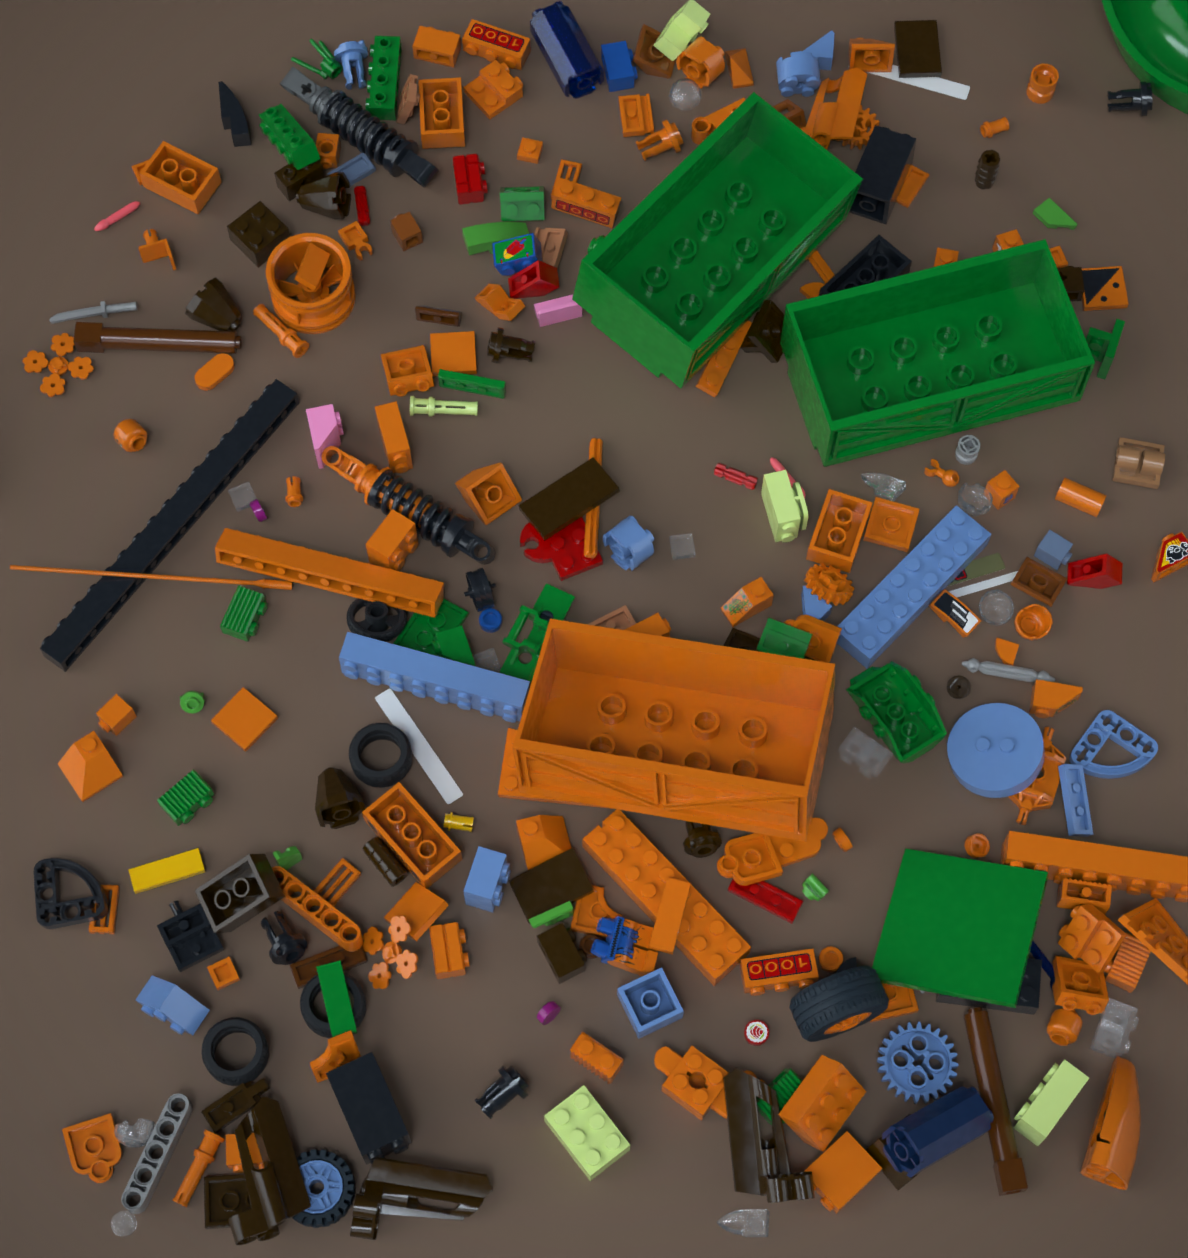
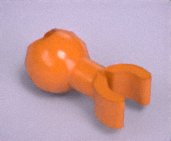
M931 459L930 463L935 469L925 468L924 473L926 476L942 478L943 484L947 487H954L959 483L960 476L958 472L952 469L944 470L940 468L938 461L935 459Z

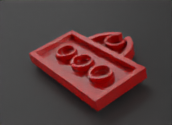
M582 517L545 541L530 522L521 531L520 547L525 546L529 541L538 543L536 549L527 548L524 550L526 558L542 564L552 562L561 581L603 565L599 551H597V555L593 559L584 556L585 522Z

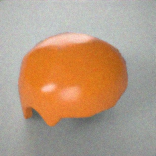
M1031 604L1022 608L1017 613L1014 624L1016 631L1022 638L1033 641L1044 637L1050 632L1053 620L1051 613L1046 607L1039 604Z

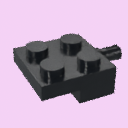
M177 900L174 903L178 910H176L173 903L169 904L174 917L157 925V928L179 972H182L224 951V948L217 934L214 933L201 903L183 912Z

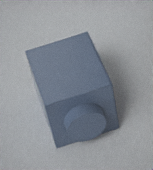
M1049 530L1037 547L1034 557L1058 570L1062 564L1066 566L1073 554L1070 551L1073 543Z

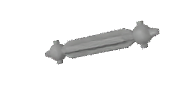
M975 658L962 661L961 664L972 673L979 670L983 674L1025 682H1033L1036 679L1049 682L1055 681V678L1044 670L1037 673L1029 668L990 661L979 662Z

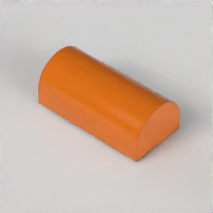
M1064 477L1055 500L1097 517L1107 495Z

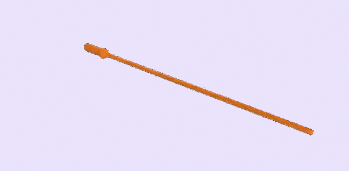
M10 565V570L255 585L263 589L292 590L291 581L265 578L250 581Z

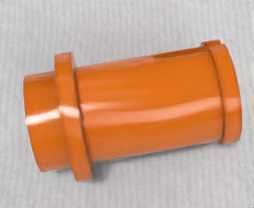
M1006 117L992 122L985 121L980 126L982 136L992 138L994 134L1009 130V122Z
M292 476L293 482H291V477H288L286 479L287 496L285 501L290 507H298L303 501L300 486L301 479Z

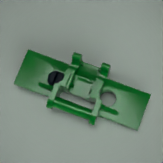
M546 583L533 609L521 605L519 608L520 613L507 638L504 637L502 641L504 645L512 649L499 673L530 681L531 684L549 620H564L575 596ZM529 617V620L533 621V628L528 638H524L522 643L516 642L523 625ZM529 653L532 656V660L528 664L521 663L519 661L521 654Z

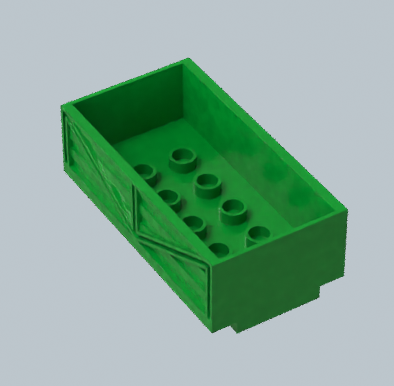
M753 92L581 260L572 300L592 315L591 323L657 378L664 374L679 388H682L763 305L764 301L768 300L846 220L863 178Z
M1046 239L786 304L780 342L788 364L787 373L813 448L814 450L818 449L823 467L1081 401L1095 365Z

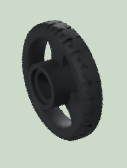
M357 598L348 608L347 625L354 634L386 642L402 633L407 623L406 610L392 607L398 615L391 616L388 615V607L385 603ZM366 606L365 620L355 622V615L358 610Z

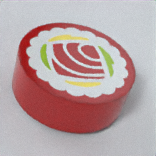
M761 1020L750 1021L744 1030L745 1040L753 1046L763 1045L769 1037L768 1026Z

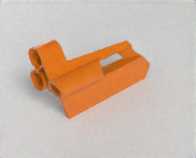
M855 67L844 71L843 75L837 80H830L829 78L823 80L806 127L800 129L826 150L831 139H852L867 73ZM839 90L836 102L823 103L825 93H833Z

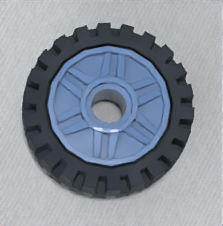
M314 1149L310 1150V1152L300 1153L301 1155L296 1157L311 1207L292 1218L304 1226L313 1228L327 1227L332 1223H337L341 1217L347 1214L355 1198L356 1187L351 1169L341 1157L327 1150L321 1149V1151H317ZM314 1184H324V1189L320 1194L315 1195L311 1193V1188Z

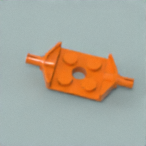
M1045 727L1042 736L1045 748V758L1041 769L1043 776L1036 778L1023 791L1008 796L1020 809L1016 820L1018 824H1020L1022 816L1021 825H1026L1029 812L1050 809L1053 804L1060 781L1058 766L1065 764L1066 761L1065 755L1052 744L1053 728L1049 731V727Z

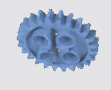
M908 1022L906 1030L899 1025L897 1027L898 1034L890 1031L889 1037L891 1040L884 1038L882 1043L887 1048L880 1047L878 1050L880 1054L884 1055L877 1058V1062L883 1064V1066L878 1068V1073H885L881 1082H890L887 1090L895 1088L897 1090L895 1093L896 1098L901 1093L904 1094V1102H907L910 1097H913L914 1104L918 1103L920 1097H922L925 1104L928 1103L929 1096L937 1100V1091L944 1095L947 1092L944 1085L951 1087L953 1082L949 1078H956L957 1073L951 1070L959 1066L958 1063L952 1061L958 1054L950 1053L954 1044L946 1045L945 1041L948 1036L945 1035L940 1038L938 1036L939 1028L931 1032V1024L922 1029L921 1022L917 1023L916 1028H913L911 1023ZM912 1041H921L924 1049L921 1051L914 1049ZM902 1046H905V1047L907 1048L908 1052H906L905 1050H903V1049H902ZM894 1057H903L906 1065L903 1067L897 1066L894 1063ZM920 1059L922 1064L915 1067L913 1065L914 1060ZM937 1059L941 1063V1068L933 1069L929 1065V1060ZM927 1073L933 1076V1080L928 1078ZM919 1075L923 1079V1084L920 1086L913 1084L911 1076Z

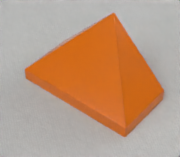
M746 48L725 51L733 89L754 86Z

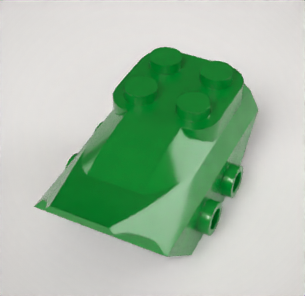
M891 661L883 667L872 666L850 679V687L846 691L858 705L861 716L864 720L870 721L875 735L879 739L882 738L893 755L901 763L914 761L932 750L946 736L947 732L933 697L929 693L924 692L918 677L911 675L908 669Z

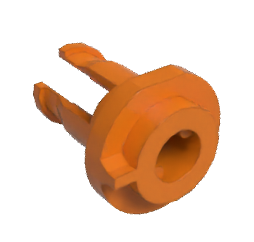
M666 119L662 121L663 129L648 135L642 141H636L638 150L660 140L662 142L641 152L644 161L671 148L676 153L681 151L680 145L684 144L674 122L669 124Z

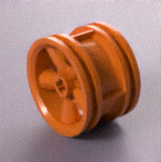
M302 233L285 239L270 254L266 264V279L274 311L283 324L300 333L321 334L337 328L349 317L355 305L356 293L348 254L337 241L323 234ZM310 243L330 254L325 268H328V271L320 278L314 291L301 283L296 285L285 281L292 273L298 271ZM339 284L336 290L329 294V287ZM297 296L300 301L291 298Z

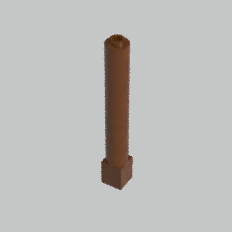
M76 322L73 340L77 352L104 353V349L236 354L237 349H241L242 343L241 336H238L236 331L104 327L103 323Z
M981 1007L967 1010L968 1014L964 1015V1021L980 1097L994 1116L993 1122L990 1123L991 1129L988 1131L995 1163L993 1169L999 1196L1022 1193L1028 1189L1022 1158H1019L988 1011H983Z

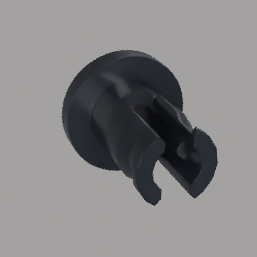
M1142 81L1140 82L1139 89H1126L1117 92L1107 91L1108 100L1132 98V102L1108 104V112L1112 110H1140L1141 116H1147V110H1152L1151 83Z
M275 911L274 915L284 932L283 934L276 937L267 918L264 917L261 921V926L266 930L267 937L272 945L269 957L274 964L290 965L303 956L307 948V941L303 935H294L289 924L284 921L283 913Z
M501 1066L498 1069L501 1077L488 1087L479 1099L476 1098L474 1100L482 1107L481 1110L490 1119L493 1118L495 1112L503 1109L517 1095L522 1099L529 1095L525 1090L529 1087L528 1083L513 1066L509 1068Z

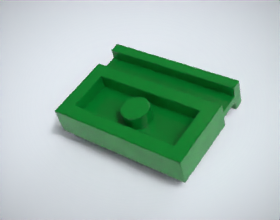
M769 617L757 650L804 659L813 634Z

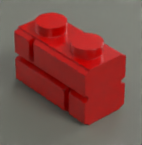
M478 154L454 156L453 167L458 204L483 202L484 193H488L486 180L481 178V175H485L484 162H479Z

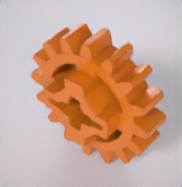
M860 105L853 138L836 139V141L843 140V147L849 144L850 149L857 146L861 150L863 144L867 145L875 125L879 126V120H875L876 114L870 115V108L864 111L862 110V105Z
M821 563L820 566L814 564L805 575L806 588L812 589L811 594L818 595V600L824 599L828 605L830 602H833L835 606H838L839 603L845 605L850 600L854 591V587L851 586L853 582L846 579L848 575L841 574V569H836L832 565L826 567L824 563Z

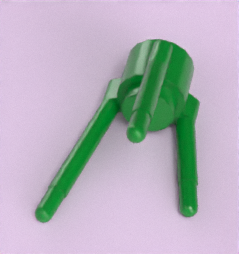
M310 39L309 42L324 58L320 64L322 71L295 57L291 58L293 62L319 74L325 80L328 77L335 79L343 69L342 65L335 60L332 53L321 40L319 45L313 39Z

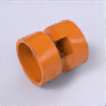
M1042 63L1033 68L1026 89L1027 96L1031 101L1044 104L1052 99L1059 79V73L1054 66Z

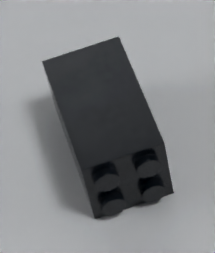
M875 125L855 171L856 174L863 178V181L849 213L887 225L909 168L913 163L916 138Z
M373 1052L326 1073L366 1165L369 1163L372 1165L375 1158H385L386 1155L392 1152L399 1154L409 1148L408 1145L412 1143Z

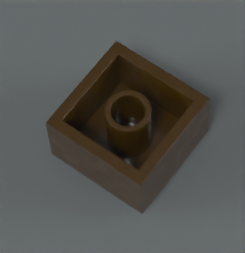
M261 201L227 226L230 240L258 268L268 260L277 245L290 237L288 227Z

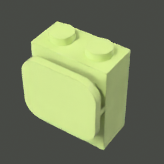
M786 470L764 474L761 495L775 542H790L798 537L799 528L801 531L806 530L808 522V510L800 483L795 482L793 487H791Z

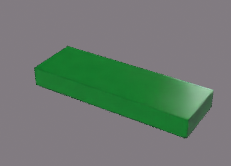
M439 370L438 380L440 387L501 399L505 398V381Z
M341 961L317 966L332 1038L350 1030L352 1034H357Z

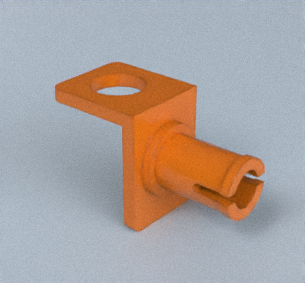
M150 229L151 236H149L148 230L143 233L146 245L138 247L143 263L169 256L173 271L177 270L167 239L159 240L154 229Z

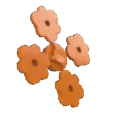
M67 333L52 337L53 344L51 345V350L56 351L59 357H54L48 362L43 352L38 353L35 350H31L28 352L27 357L22 360L27 373H40L42 368L48 366L52 374L42 379L43 384L40 385V391L44 394L47 393L49 397L64 393L65 389L63 386L66 382L64 379H60V376L64 375L68 370L73 378L79 377L82 380L87 379L89 373L94 370L89 357H75L74 361L69 364L63 358L67 353H72L74 350L73 346H75L73 342L74 337H69Z
M406 916L392 917L391 926L388 928L392 941L386 943L385 946L382 940L383 933L378 931L376 927H370L368 933L363 934V951L369 952L370 955H375L377 951L382 950V956L385 961L380 964L375 963L372 967L373 970L369 972L368 979L370 982H373L372 986L374 989H386L388 987L391 972L388 971L389 966L387 963H396L398 965L396 968L397 973L402 974V977L405 979H409L412 973L417 971V954L411 953L410 950H404L402 954L401 946L397 944L400 941H406L407 935L411 932V924L407 922Z

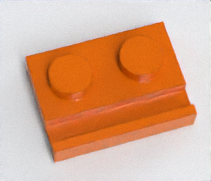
M649 93L646 96H640V94L618 96L623 137L654 133Z

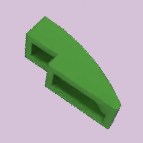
M495 222L462 228L463 239L469 255L488 250L490 254H493L492 243L529 234L527 225L523 222Z

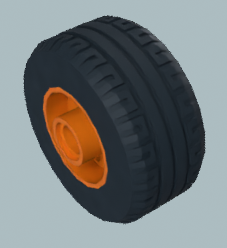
M859 966L833 974L806 987L791 999L789 1008L802 1038L809 1042H816L837 1036L874 1019L888 1008L889 999L876 970L870 966Z

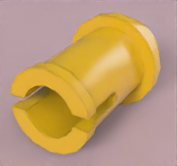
M450 812V814L445 813L443 828H448V831L450 829L472 832L474 817L453 815V812Z

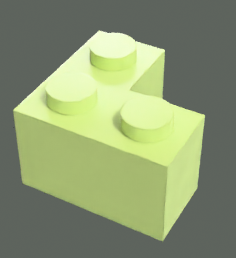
M688 0L670 18L653 46L670 60L674 61L688 47V43L693 42L698 32L701 34L709 24L706 21L710 13L696 1Z

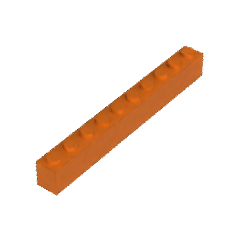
M225 528L215 546L216 563L371 602L380 601L390 607L434 618L444 599V582L264 538L259 535L244 533L239 530Z

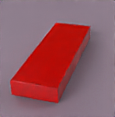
M733 879L727 890L791 924L794 922L803 904L802 900L765 881L743 886L737 884Z

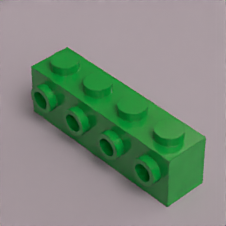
M375 36L374 44L370 45V57H373V62H369V75L372 76L371 80L367 81V93H370V98H366L365 107L371 112V116L376 115L380 120L396 121L402 52L400 36Z
M282 104L270 107L265 112L258 114L261 120L259 127L263 135L268 136L272 145L275 144L279 154L284 155L288 164L292 163L299 170L320 159L314 140Z

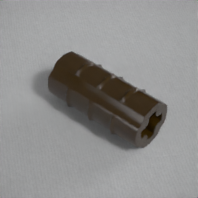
M994 150L984 151L978 161L975 182L976 186L983 190L990 189L993 186L998 173L997 170L1000 167L999 153Z
M379 836L372 838L363 846L362 849L368 856L369 861H372L376 870H379L391 887L398 885L408 876V872L401 865V862L397 860L394 853L389 850L387 844Z

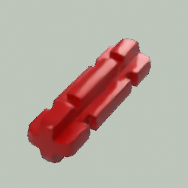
M363 185L356 186L354 194L358 222L360 226H368L370 224L366 189Z
M722 463L716 465L714 469L715 476L720 478L724 476L726 477L725 480L741 486L744 484L746 488L754 490L756 487L757 477L752 475L746 476L747 473L732 467L726 468L727 465Z

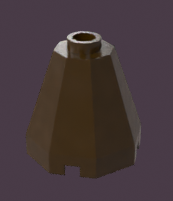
M335 172L300 186L296 192L297 203L300 204L302 209L332 219H344V216L349 215L351 205V193H346V188H350L349 180L344 172Z
M215 277L205 283L204 287L206 289L202 292L199 290L186 306L185 314L192 320L218 331H236L242 323L239 321L241 314L223 283Z
M334 767L325 769L318 776L315 811L320 827L330 824L332 829H339L355 824L359 820L358 815L365 810L362 795L341 769Z

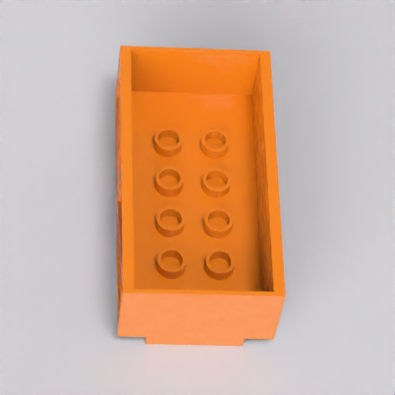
M550 619L513 744L520 793L806 842L809 825L812 823L834 711L835 664Z

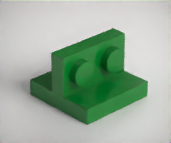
M544 186L500 187L501 221L545 220Z
M1116 319L1111 333L1092 327L1088 331L1086 341L1094 361L1101 362L1097 374L1098 378L1106 379L1125 324L1123 320Z

